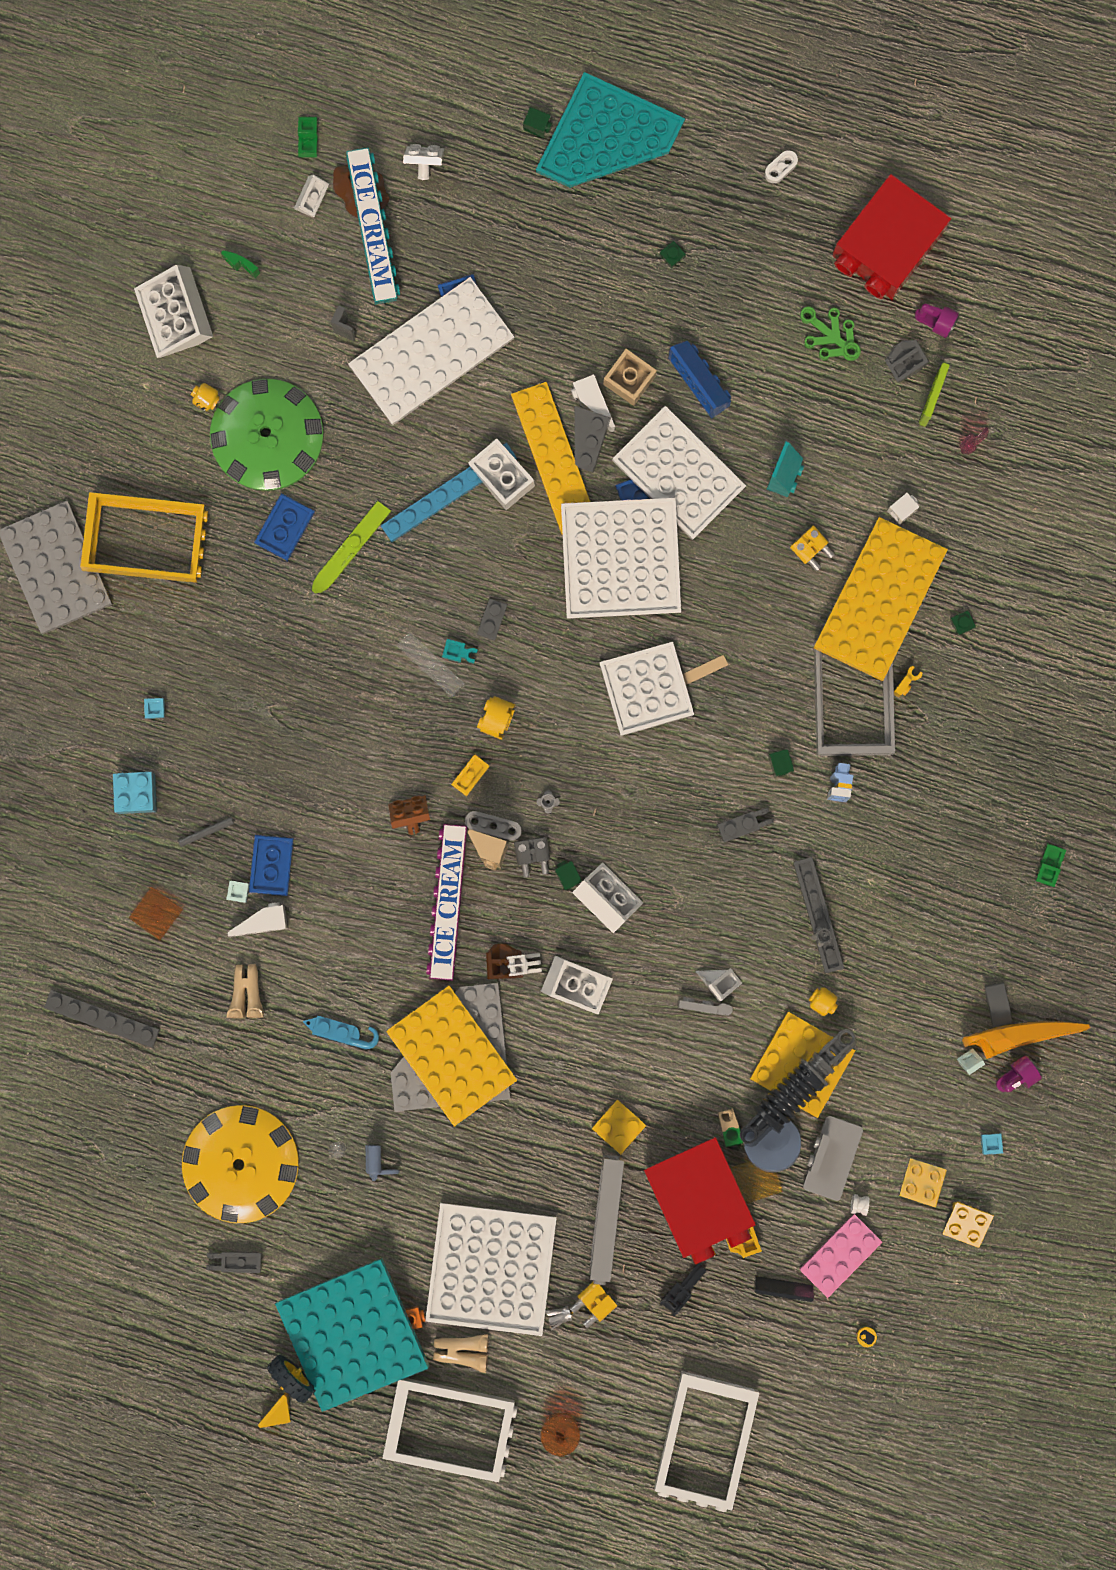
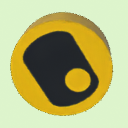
M870 1327L860 1328L856 1335L857 1341L863 1347H871L877 1340L876 1332Z

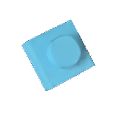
M164 698L144 699L145 719L165 718Z
M1001 1133L981 1135L983 1155L1003 1153Z

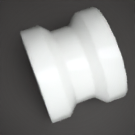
M853 1194L850 1212L852 1214L858 1212L867 1216L869 1196L859 1197L857 1194Z

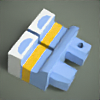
M838 763V766L835 767V772L830 776V780L832 783H835V787L829 790L827 800L847 802L851 798L853 775L849 774L850 764Z

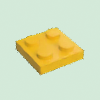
M617 1099L592 1129L621 1155L646 1125Z

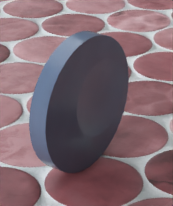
M790 1121L784 1124L780 1134L771 1130L756 1146L749 1147L745 1144L744 1146L747 1157L754 1166L766 1172H780L792 1166L799 1157L801 1138L798 1129ZM748 1132L746 1134V1141H751L754 1139V1132Z

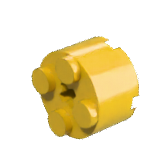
M496 696L490 697L484 707L486 714L480 718L477 728L480 729V732L503 740L505 736L503 735L504 730H508L515 711L512 709L516 707V704Z

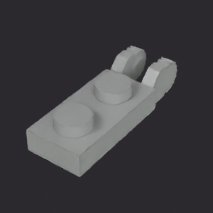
M686 997L683 998V1001L678 1000L677 1006L680 1009L725 1016L731 1015L733 1011L732 1006L724 1003L714 1006V1002L703 1000L702 1004L695 1003V999Z

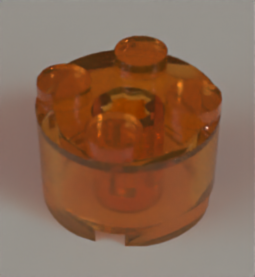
M563 1412L549 1415L541 1427L543 1447L550 1454L559 1457L572 1453L580 1441V1429L576 1419L570 1414ZM562 1430H563V1431H564V1437H561V1436H560V1437L558 1438L556 1431L562 1432Z

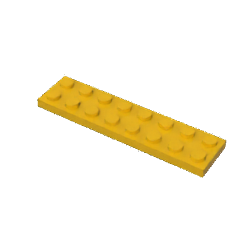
M544 382L512 393L511 397L561 535H563L561 504L590 502L579 469L575 465V459L548 384Z

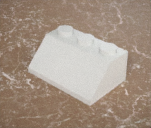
M603 862L572 892L612 933L643 904Z

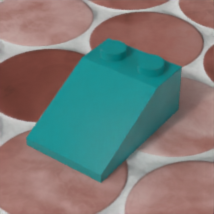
M789 442L784 444L767 490L788 497L790 492L794 493L798 484L794 482L796 476H801L805 466L801 464L803 458Z

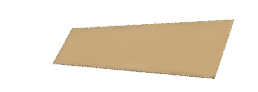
M724 655L684 673L685 685L727 666L728 663Z

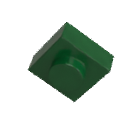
M675 241L659 253L671 269L686 257V254Z
M968 610L950 618L957 636L976 628Z

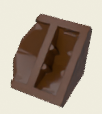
M494 944L486 953L487 979L523 978V975L509 976L511 973L510 968H508L509 959H507L510 956L522 955V952L507 944Z

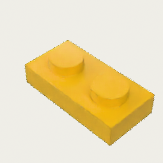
M474 754L451 785L467 797L490 766Z

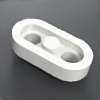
M793 151L781 153L767 166L765 171L766 180L773 184L779 183L795 169L798 162L797 155ZM789 160L791 164L787 165L784 161ZM775 172L777 173V176L773 177L771 173Z

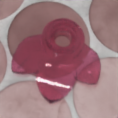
M985 427L977 436L971 433L968 434L959 445L961 453L971 454L977 448L976 445L980 444L988 436V428Z

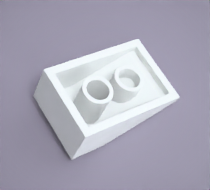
M498 439L494 440L468 462L473 471L505 510L509 509L535 487L533 478Z
M555 956L541 992L599 1015L613 979Z

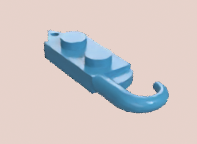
M318 1015L316 1018L303 1021L312 1031L313 1035L362 1049L374 1048L379 1041L378 1031L373 1027L368 1029L372 1031L374 1038L372 1041L366 1042L359 1040L360 1033L356 1026Z

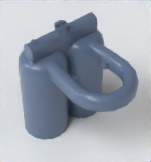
M365 1145L366 1173L369 1174L372 1181L377 1180V1175L399 1174V1169L381 1170V1145Z

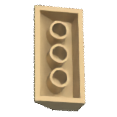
M469 829L470 839L484 866L495 871L497 868L501 869L508 849L507 841Z

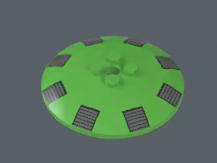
M276 379L253 380L232 390L218 405L210 427L211 448L221 469L238 484L255 490H278L298 482L313 468L323 445V425L315 404L296 386ZM269 428L271 434L268 437L261 436L262 429Z

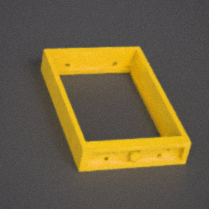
M89 492L80 567L82 571L197 583L198 577L201 578L202 566H199V561L204 557V548L201 547L202 540L205 541L206 529H203L204 522L208 521V511H205L204 504ZM102 506L196 516L190 574L95 564Z

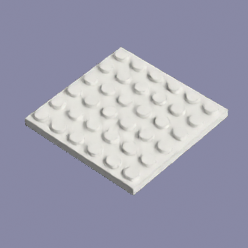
M676 498L561 504L567 619L681 613Z
M440 1203L425 1322L542 1336L557 1217Z

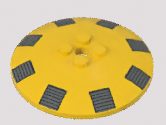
M246 1105L222 1108L205 1117L191 1132L182 1156L183 1179L191 1198L207 1214L230 1223L257 1221L276 1211L291 1194L299 1169L297 1147L287 1127L273 1114L263 1109ZM236 1159L244 1161V1168L242 1170L235 1169L234 1162Z

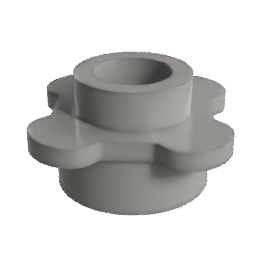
M545 791L544 795L537 799V805L541 806L547 814L551 813L552 809L560 803L559 799L555 798L551 791Z

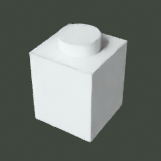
M906 493L889 507L888 513L900 525L918 510L919 503L913 495Z

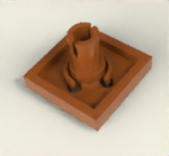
M426 795L414 796L403 801L396 800L388 804L392 829L407 826L408 834L414 835L412 827H414L415 834L420 832L418 823L430 820Z

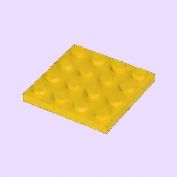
M787 1012L750 1079L770 1091L773 1088L777 1089V1084L782 1083L783 1078H788L787 1074L789 1072L794 1073L793 1068L799 1066L801 1059L809 1061L815 1052L819 1053L833 1037L792 1013ZM852 1049L833 1068L835 1072L825 1078L828 1083L827 1087L825 1086L821 1091H817L815 1097L809 1094L811 1101H805V1107L798 1105L802 1110L816 1118L819 1117L856 1050Z

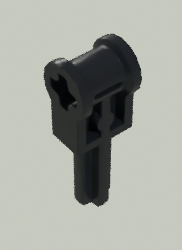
M698 1263L681 1284L676 1282L660 1300L659 1305L667 1308L673 1317L676 1316L691 1298L690 1290L706 1273V1269ZM668 1301H671L675 1305V1307H673Z

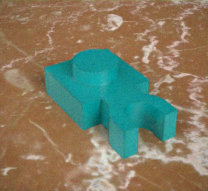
M447 639L442 658L461 663L463 658L467 662L474 664L475 659H470L469 654H477L478 649H465V643Z

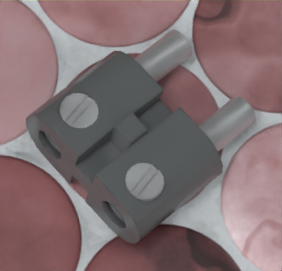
M547 837L514 842L517 865L522 866L523 878L530 877L528 864L533 862L541 863L542 874L549 873L547 860H550Z

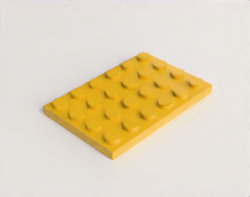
M450 986L443 989L386 1031L453 1126H456L517 1081L514 1074Z

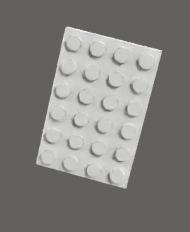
M666 406L612 459L650 499L676 498L677 525L692 540L746 487Z

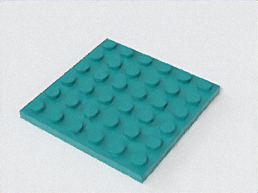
M382 1258L275 1303L307 1379L315 1387L314 1395L322 1412L430 1367Z

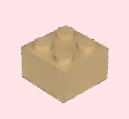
M625 349L605 376L603 385L634 406L656 377L657 370Z

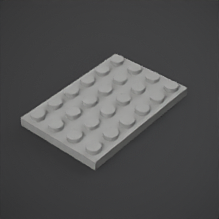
M68 501L0 529V538L42 635L113 605L98 572L82 571L80 567L84 536Z

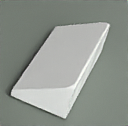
M315 175L308 176L294 209L308 216L315 217L329 183Z

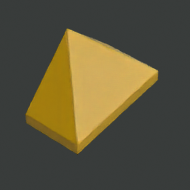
M285 1392L258 1424L260 1428L291 1422L288 1393Z

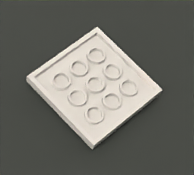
M673 642L599 663L620 736L694 715Z

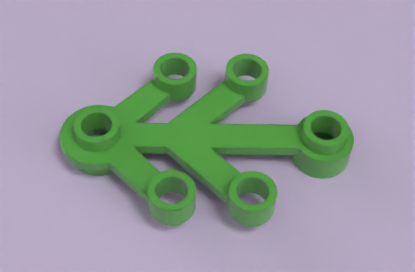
M805 307L800 314L801 321L806 324H812L825 335V337H806L804 341L806 348L811 349L815 345H838L839 349L829 350L828 348H822L819 351V358L824 361L829 359V357L843 356L848 361H854L860 356V346L854 342V322L852 320H846L843 323L842 328L846 332V341H844L840 337L838 319L840 311L837 308H831L828 312V318L831 320V330L815 317L816 312L813 308ZM836 312L837 316L832 317L830 313ZM809 314L811 318L806 319L804 315ZM845 324H851L852 328L847 329ZM807 340H812L813 344H807ZM852 349L854 354L850 355L848 350ZM823 351L827 352V353H828V356H827V357H823V356L821 355V352H823Z

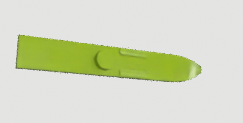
M379 501L374 504L315 578L312 585V591L315 594L322 593L335 582L390 514L391 510Z

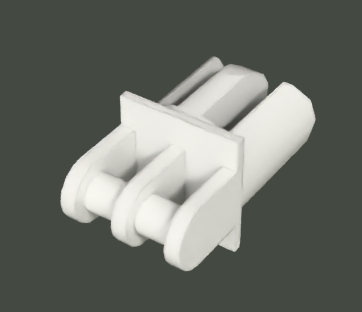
M540 953L507 957L509 959L508 968H510L511 973L509 976L542 972V968L528 970V966L539 965L541 960L527 962L526 958L540 957Z

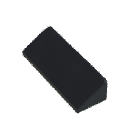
M759 1276L755 1277L753 1290L756 1294L808 1302L814 1301L813 1285Z

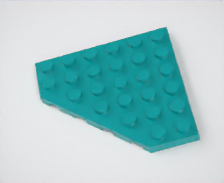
M584 72L536 168V172L571 188L667 155L676 141L685 118Z

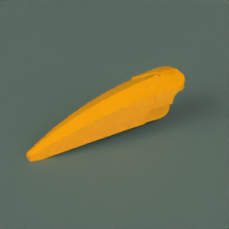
M1055 1021L1018 1023L965 1036L962 1042L965 1047L977 1045L983 1051L986 1059H989L1014 1048L1090 1029V1025Z

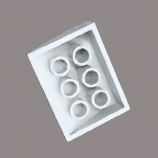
M175 265L134 288L157 358L199 345L213 337L190 267Z

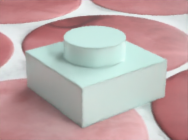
M230 881L226 900L246 903L250 884Z
M973 1048L957 1059L968 1075L985 1065L983 1059Z

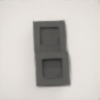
M1004 983L984 986L992 1026L996 1027L1012 1023Z

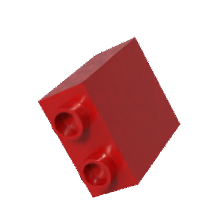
M890 174L836 244L832 255L836 259L834 265L846 276L852 277L856 273L867 281L864 287L874 297L882 299L886 295L893 300L946 231L952 218Z
M716 1137L644 1170L683 1258L691 1255L694 1264H698L716 1255L712 1245L727 1239L730 1248H733L752 1239L748 1229L756 1224Z

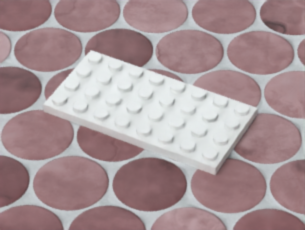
M469 277L352 360L348 365L393 426L514 340V336L471 277Z

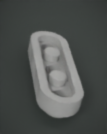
M477 811L468 813L465 818V824L469 829L509 841H515L521 836L520 825L511 820ZM473 818H477L479 822L478 824L473 825L471 823V820ZM491 823L497 824L495 830L490 829ZM510 828H514L516 832L515 834L510 835L508 833V830Z

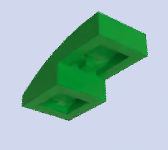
M298 117V157H317V117Z
M224 250L221 252L223 259L234 270L238 271L243 267L254 278L260 274L258 267L248 259L233 252Z
M1047 843L1037 873V882L1055 887L1066 849Z

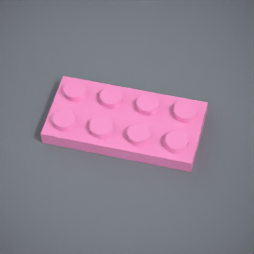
M853 1214L799 1270L828 1298L872 1254L882 1241Z

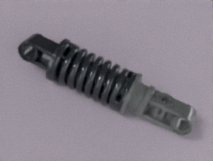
M841 1030L819 1053L815 1052L809 1061L801 1059L799 1066L793 1068L794 1073L789 1072L787 1074L788 1078H783L782 1083L777 1084V1089L773 1088L771 1090L772 1094L768 1093L766 1099L763 1098L760 1104L753 1106L757 1115L740 1132V1138L745 1145L749 1147L756 1146L771 1130L780 1134L784 1124L790 1122L788 1116L794 1118L796 1116L795 1112L799 1113L801 1111L798 1105L805 1107V1101H811L809 1094L815 1097L817 1091H821L825 1086H828L825 1078L835 1072L833 1068L856 1046L857 1040L851 1030ZM844 1036H851L852 1040L850 1043H842ZM748 1132H754L755 1134L754 1139L751 1141H746L745 1139Z

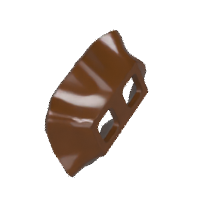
M348 165L338 166L333 172V189L344 200L348 213L358 218L352 184L348 178L350 175ZM377 172L379 183H376L377 191H381L382 202H379L380 209H382L389 202V195L385 190L383 176Z

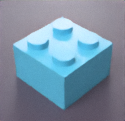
M153 772L113 774L115 813L157 812L156 780Z

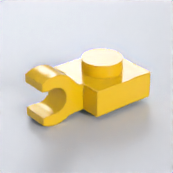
M911 666L906 676L894 690V695L898 698L902 694L905 696L911 689L909 685L911 681L920 679L923 673L920 672L918 676H913L912 670L914 666Z

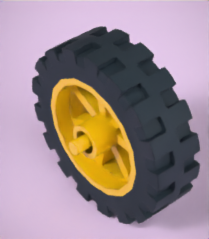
M277 1355L267 1366L269 1373L272 1374V1378L281 1386L280 1388L289 1393L296 1401L305 1403L315 1393V1387L308 1381L302 1369L294 1365L285 1356Z

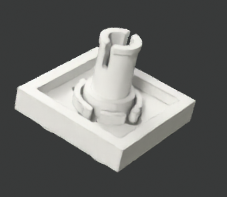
M411 144L405 150L404 163L418 164V179L428 180L429 165L442 164L444 148H440L437 145H430L429 148H425L419 144Z

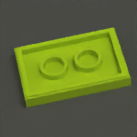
M942 363L936 373L919 421L921 426L926 427L933 414L950 366L949 364Z

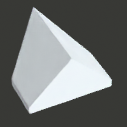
M731 968L728 970L695 971L719 1002L742 984Z

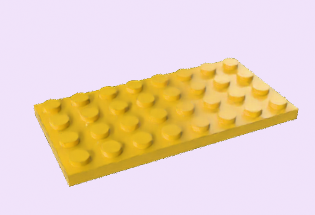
M879 517L814 649L883 681L948 549Z

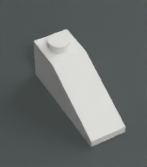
M594 375L573 382L571 393L573 399L578 400L580 406L611 417ZM612 418L610 420L608 430L610 432L615 431V425L613 423Z
M280 902L268 904V907L261 909L230 930L228 936L234 937L288 929L285 906H280Z

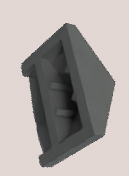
M917 340L901 341L893 347L885 360L897 383L918 373L930 362Z

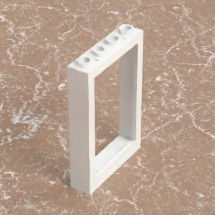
M681 1371L654 1486L659 1496L667 1498L669 1495L676 1496L677 1500L682 1502L696 1501V1505L707 1507L708 1505L716 1506L715 1509L722 1512H727V1509H733L759 1397L757 1389ZM687 1387L749 1402L726 1500L665 1485Z
M409 1378L401 1379L397 1384L383 1459L499 1482L500 1477H504L506 1465L502 1464L504 1457L508 1458L510 1446L506 1444L508 1437L512 1438L514 1428L510 1423L511 1418H516L518 1406H514L515 1400ZM408 1390L505 1409L493 1472L396 1453Z

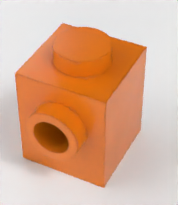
M419 1306L405 1309L413 1329L422 1328L423 1322L426 1321L424 1310H420Z

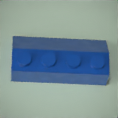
M688 341L672 346L668 359L712 419L727 409L731 404V396L726 389L723 390L721 388L718 377L715 374L712 375L708 370L710 369L708 363L704 359L701 360L698 356L699 351L694 344L691 345Z

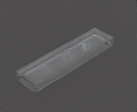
M410 632L396 645L451 698L465 685Z

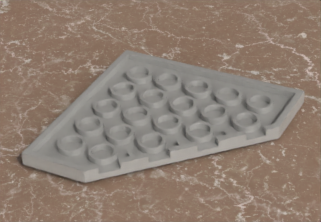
M498 983L459 987L455 994L507 1065ZM403 1057L391 1072L394 1112L440 1107L408 1061ZM509 1087L490 1101L510 1099Z

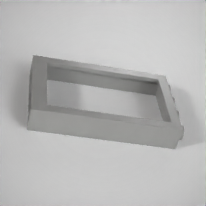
M814 649L816 756L895 754L893 662L883 680L885 744H824L822 652Z
M604 1154L602 1157L589 1269L590 1280H593L594 1284L606 1285V1282L611 1280L624 1168L623 1157Z

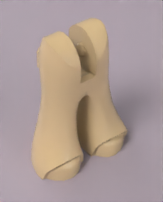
M256 964L248 965V978H245L244 965H236L233 997L227 1012V1018L264 1017V1010L259 995ZM246 988H247V993H248L247 1016H246V1008H245V989H246Z
M488 1334L468 1338L434 1339L435 1348L448 1349V1352H434L433 1360L460 1364L486 1373L489 1347ZM459 1350H473V1351L486 1352V1353H469V1352H458V1351H459Z

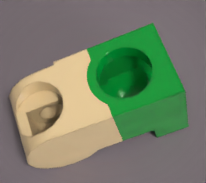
M729 1109L718 1112L725 1148L743 1144L734 1110Z

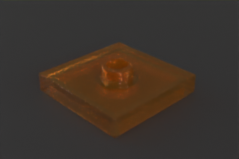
M151 887L129 919L161 941L183 909Z

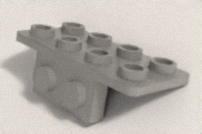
M832 1116L826 1117L820 1137L817 1136L814 1142V1154L810 1155L807 1163L809 1169L803 1184L805 1190L835 1201L840 1200L863 1133L862 1127Z

